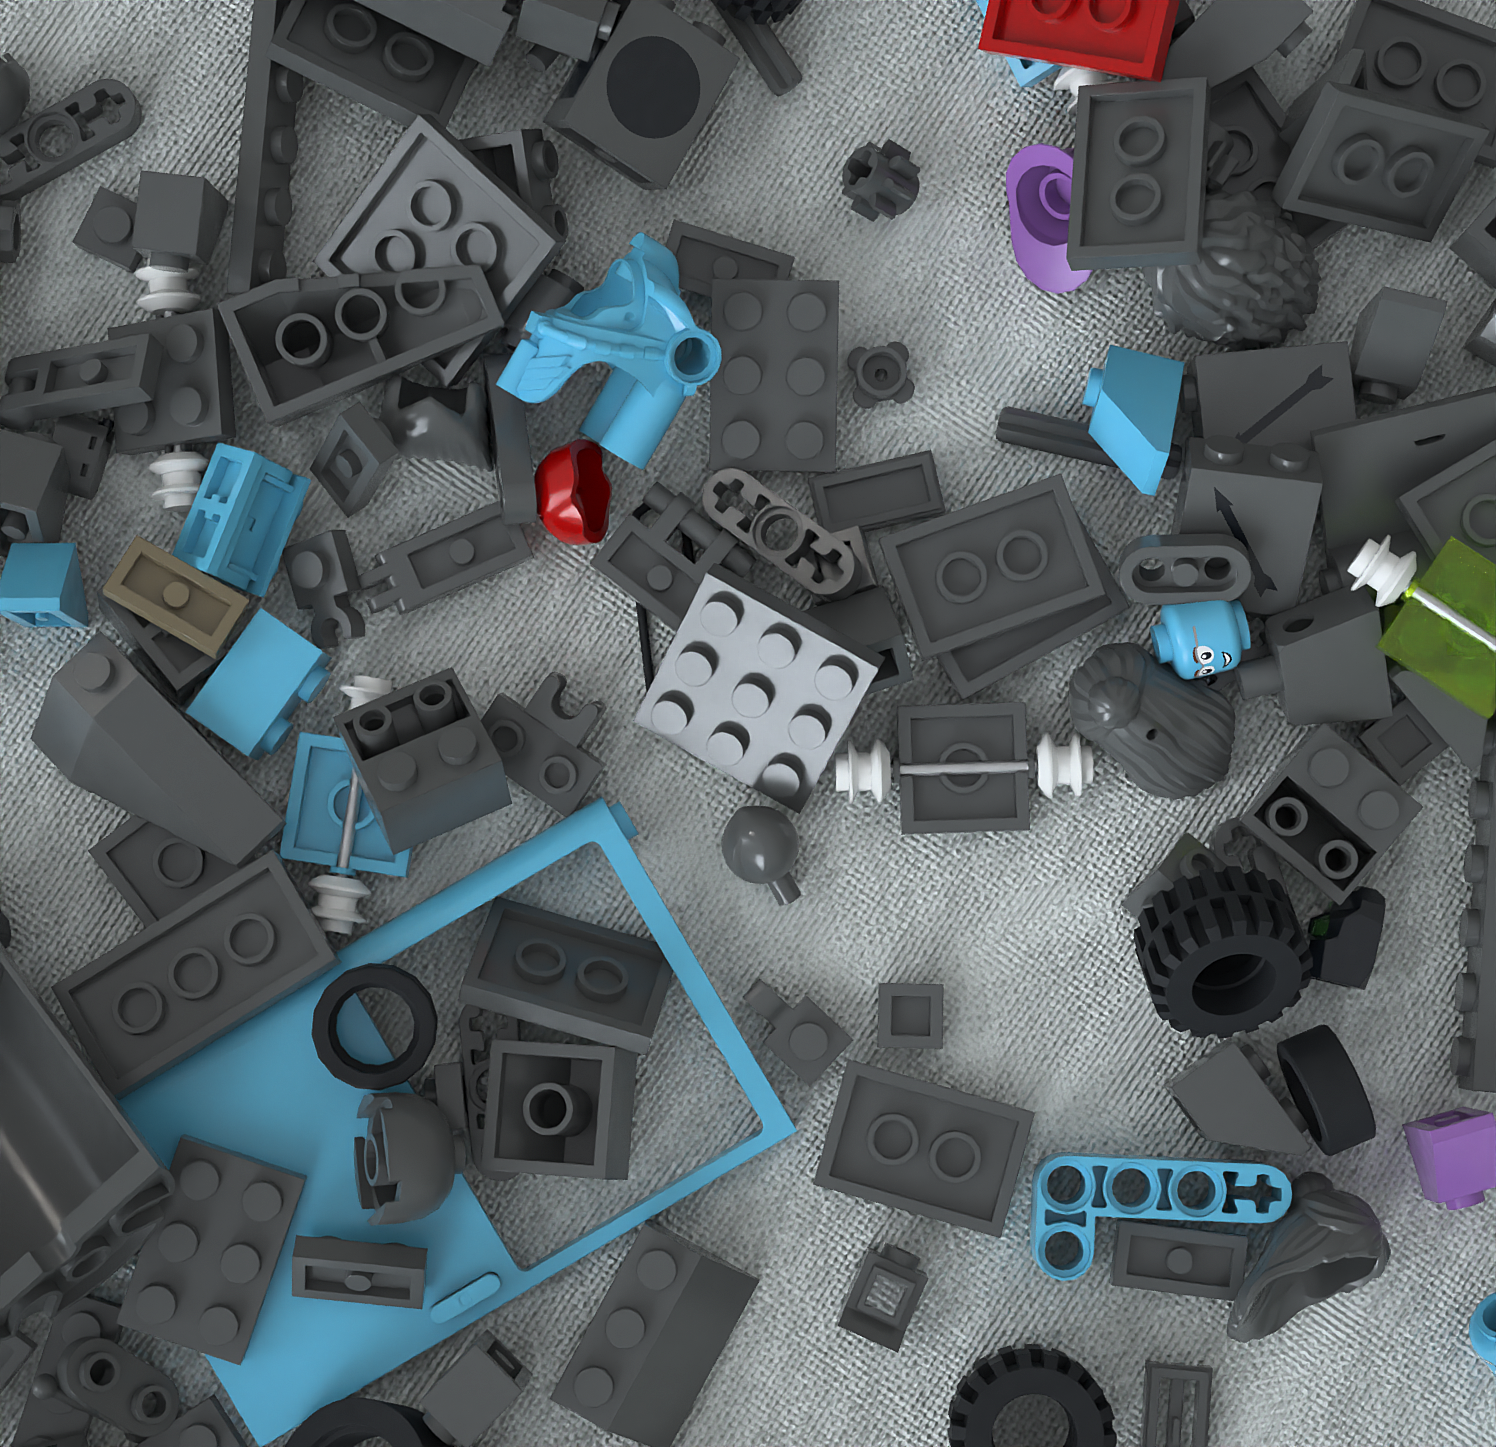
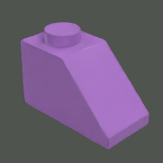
M1460 1107L1402 1124L1425 1199L1438 1204L1445 1202L1447 1210L1462 1209L1485 1201L1483 1190L1496 1187V1121L1492 1112Z

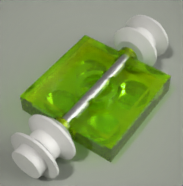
M1387 535L1380 545L1369 538L1347 570L1357 577L1351 590L1354 591L1365 584L1377 590L1375 604L1377 607L1395 602L1400 594L1404 592L1400 597L1404 604L1375 645V648L1484 720L1489 719L1496 709V564L1453 536H1450L1421 579L1415 576L1410 581L1417 570L1416 552L1412 551L1399 558L1389 551L1390 535Z

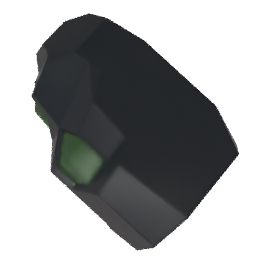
M1357 886L1340 906L1331 901L1329 908L1323 914L1310 919L1305 939L1313 960V967L1309 969L1311 979L1347 988L1365 990L1374 967L1386 907L1385 897L1378 890Z

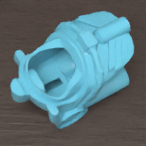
M639 232L629 243L634 246L632 251L623 259H617L611 264L606 279L601 286L578 293L563 307L550 309L545 313L531 311L525 330L532 333L529 339H521L496 385L525 402L532 404L540 403L556 394L571 375L585 364L596 361L606 362L613 371L580 426L579 431L600 443L599 445L613 454L644 470L686 396H694L697 386L710 381L718 372L722 361V354L718 340L710 332L695 325L686 303L679 297L681 290L678 289L679 267L674 254L658 241L643 232Z

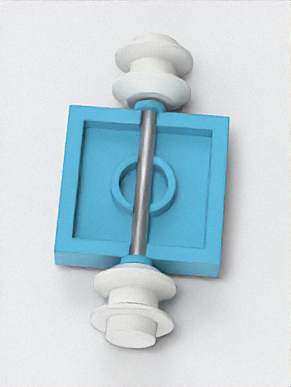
M355 675L353 686H340V690L351 697L349 708L351 710L391 693L393 682L375 677ZM300 732L285 818L287 824L284 826L279 855L282 859L330 866L329 872L335 873V876L322 874L310 880L307 884L319 893L317 906L312 907L311 910L323 930L352 934L354 922L367 923L365 918L355 912L357 899L369 896L372 892L361 880L350 879L348 875L356 876V870L408 878L413 847L393 855L369 807L342 739Z

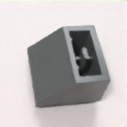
M452 667L333 717L369 807L393 855L512 804L502 760Z
M1321 723L1310 728L1273 771L1239 822L1337 906H1340L1422 810L1423 806L1328 725Z

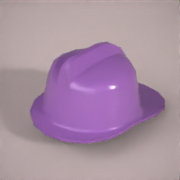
M1038 143L1025 146L1012 157L1006 172L1011 240L1016 261L1026 278L1042 290L1059 294L1076 290L1089 279L1093 270L1071 271L1066 260L1074 148L1062 150L1057 146Z

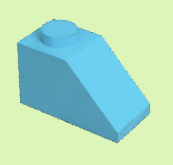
M1110 345L1103 369L1091 367L1087 378L1082 404L1093 407L1088 433L1141 493L1155 496L1170 453L1185 362Z

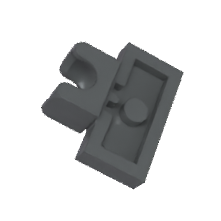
M552 672L542 682L526 708L505 693H500L494 699L481 722L502 760L505 775L560 814L568 817L576 811L607 765L581 747V744L585 743L605 713L606 705L602 701H594L586 704L578 715H567L560 706V696L567 685V679L561 673Z

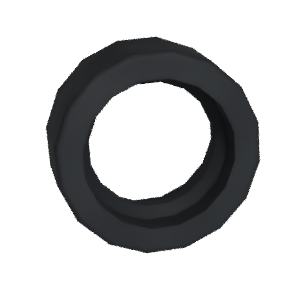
M368 963L345 971L325 988L313 1012L311 1035L318 1058L335 1078L355 1088L383 1090L406 1082L424 1066L436 1042L438 1016L431 994L416 976L395 965ZM371 987L388 989L401 996L410 1007L414 1020L413 1038L406 1051L395 1060L381 1065L364 1064L350 1057L341 1046L336 1031L337 1016L344 1002L354 993Z
M1318 1025L1277 1043V1056L1287 1087L1296 1108L1309 1126V1133L1325 1155L1333 1156L1376 1136L1373 1112L1360 1078L1343 1045L1328 1025Z

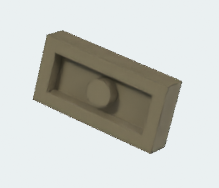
M136 535L103 586V595L214 659H217L249 608L250 603L248 598Z

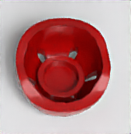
M577 439L551 450L539 463L534 474L537 514L546 529L554 537L569 545L598 543L605 537L609 526L612 484L603 471V453L601 448L594 442L586 439Z

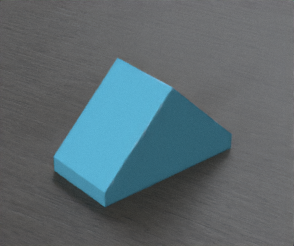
M12 543L0 578V614L23 627H88V610L76 543Z

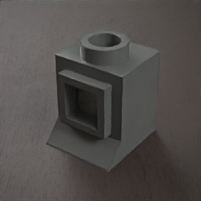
M889 1243L884 1244L881 1252L867 1247L836 1317L838 1326L898 1353L906 1329L928 1281L927 1274L917 1269L921 1258Z

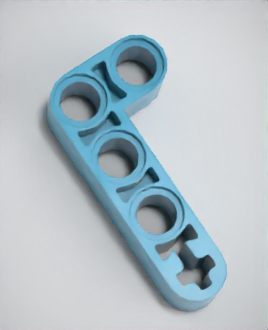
M1074 1152L1052 1153L1041 1159L1034 1169L1032 1178L1031 1255L1041 1270L1051 1278L1061 1281L1074 1280L1083 1275L1092 1264L1095 1241V1216L1268 1223L1282 1217L1290 1207L1292 1199L1291 1184L1285 1174L1276 1167L1255 1160ZM1059 1166H1072L1076 1168L1080 1175L1081 1183L1078 1192L1068 1200L1060 1201L1051 1198L1047 1189L1049 1175ZM1124 1169H1138L1144 1177L1145 1183L1142 1195L1131 1203L1118 1202L1112 1191L1114 1178ZM1200 1171L1208 1180V1194L1197 1205H1183L1178 1198L1177 1188L1179 1181L1189 1172ZM1229 1171L1226 1182L1234 1186L1245 1187L1254 1186L1257 1181V1175H1260L1261 1182L1272 1186L1271 1196L1261 1197L1259 1208H1256L1255 1202L1244 1196L1227 1195L1223 1172ZM1225 1199L1228 1203L1227 1208H1223ZM1062 1231L1073 1233L1078 1241V1251L1074 1259L1065 1265H1055L1048 1262L1045 1256V1246L1050 1236Z

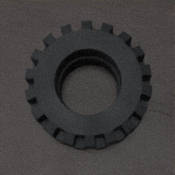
M1226 866L1221 872H1214L1213 867L1199 870V876L1190 879L1183 876L1173 882L1174 887L1169 891L1160 890L1152 898L1154 906L1143 908L1138 917L1140 927L1134 929L1135 951L1157 1014L1162 1020H1169L1171 1028L1179 1032L1190 1029L1194 1037L1206 1038L1210 1034H1217L1218 1039L1232 1037L1235 1032L1245 1030L1246 1034L1259 1029L1258 1025L1266 1021L1273 1023L1282 1017V1010L1285 1007H1294L1301 999L1299 990L1307 988L1310 983L1311 974L1309 969L1313 967L1312 955L1288 894H1285L1282 885L1276 879L1267 880L1264 872L1252 869L1247 873H1243L1240 866Z
M1024 1344L1023 1349L1013 1350L1011 1345L997 1349L999 1353L997 1356L989 1360L984 1356L973 1364L975 1367L974 1372L969 1377L965 1375L962 1377L957 1385L958 1394L956 1399L950 1402L948 1411L950 1428H947L951 1447H995L992 1430L998 1414L1012 1400L1030 1394L1051 1397L1064 1409L1069 1422V1431L1063 1447H1116L1117 1433L1112 1425V1420H1115L1111 1405L1103 1394V1390L1078 1361L1074 1362L1064 1352L1054 1348L1049 1351L1041 1349L1038 1344Z

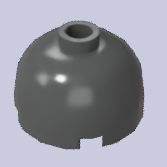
M388 1092L364 1095L358 1108L357 1118H369L366 1139L354 1137V1167L361 1208L375 1209L376 1211L367 1221L373 1226L399 1224L425 1218L440 1208L452 1190L455 1174H462L465 1169L466 1151L461 1135H453L448 1118L432 1101L417 1094Z

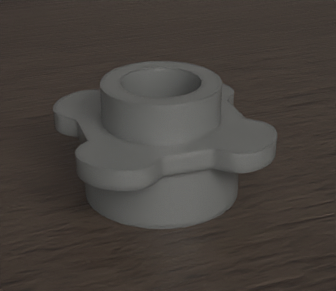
M894 341L890 342L887 346H877L869 350L864 347H857L851 351L848 356L847 365L855 374L857 387L853 391V400L859 407L871 409L877 402L894 400L899 404H903L912 398L915 386L907 378L906 362L909 359V351L905 345ZM884 370L887 373V378L879 381L875 378V372Z

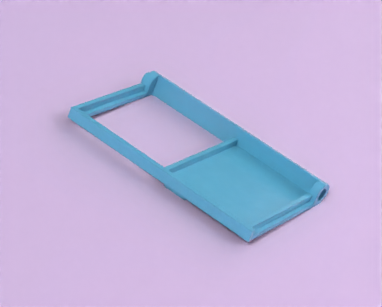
M603 797L598 798L338 950L336 953L341 960L340 964L126 1097L117 1100L168 1170L170 1169L180 1137L186 1134L307 1176L241 1365H237L205 1354L259 1447H263L302 1424L320 1408L353 1394L797 1131L628 841L639 833L620 801L609 807ZM589 842L598 843L761 1119L762 1128L524 1269L520 1268L514 1261L463 1173L455 1174L453 1187L448 1197L438 1210L425 1218L399 1224L371 1226L367 1220L376 1211L375 1209L361 1208L355 1179L354 1137L366 1139L369 1118H357L359 1105L364 1095L370 1093L400 1092L416 1094L409 1080L383 1090L359 1089L335 1078L318 1058L311 1035L313 1012L325 988L345 971L368 963L382 964ZM357 992L344 1002L337 1016L336 1031L341 1046L350 1057L364 1064L381 1065L395 1060L396 1058ZM296 1235L309 1237L333 1236L349 1241L378 1244L401 1243L408 1247L428 1248L426 1286L422 1309L292 1296V1255ZM489 1272H494V1273L498 1274V1276L495 1275V1274H487V1275H485V1276H483V1275L486 1274V1273H489Z

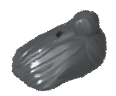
M1124 642L1102 645L1093 652L1091 657L1085 660L1083 666L1077 668L1069 682L1068 695L1073 725L1084 738L1096 742L1117 760L1125 769L1130 779L1141 790L1158 797L1176 800L1185 796H1197L1204 789H1209L1215 783L1224 779V776L1228 773V765L1232 758L1236 715L1231 703L1221 692L1206 687L1193 679L1184 680L1180 678L1170 663L1159 664L1155 655H1152L1136 643Z
M1308 1171L1296 1177L1291 1183L1292 1199L1287 1210L1288 1213L1272 1228L1256 1265L1236 1294L1227 1323V1336L1230 1339L1247 1343L1252 1339L1260 1340L1267 1335L1274 1334L1304 1308L1320 1303L1340 1292L1350 1293L1357 1287L1365 1286L1373 1278H1379L1387 1265L1391 1249L1386 1236L1382 1233L1380 1221L1368 1203L1357 1195L1335 1190L1332 1181L1322 1173Z

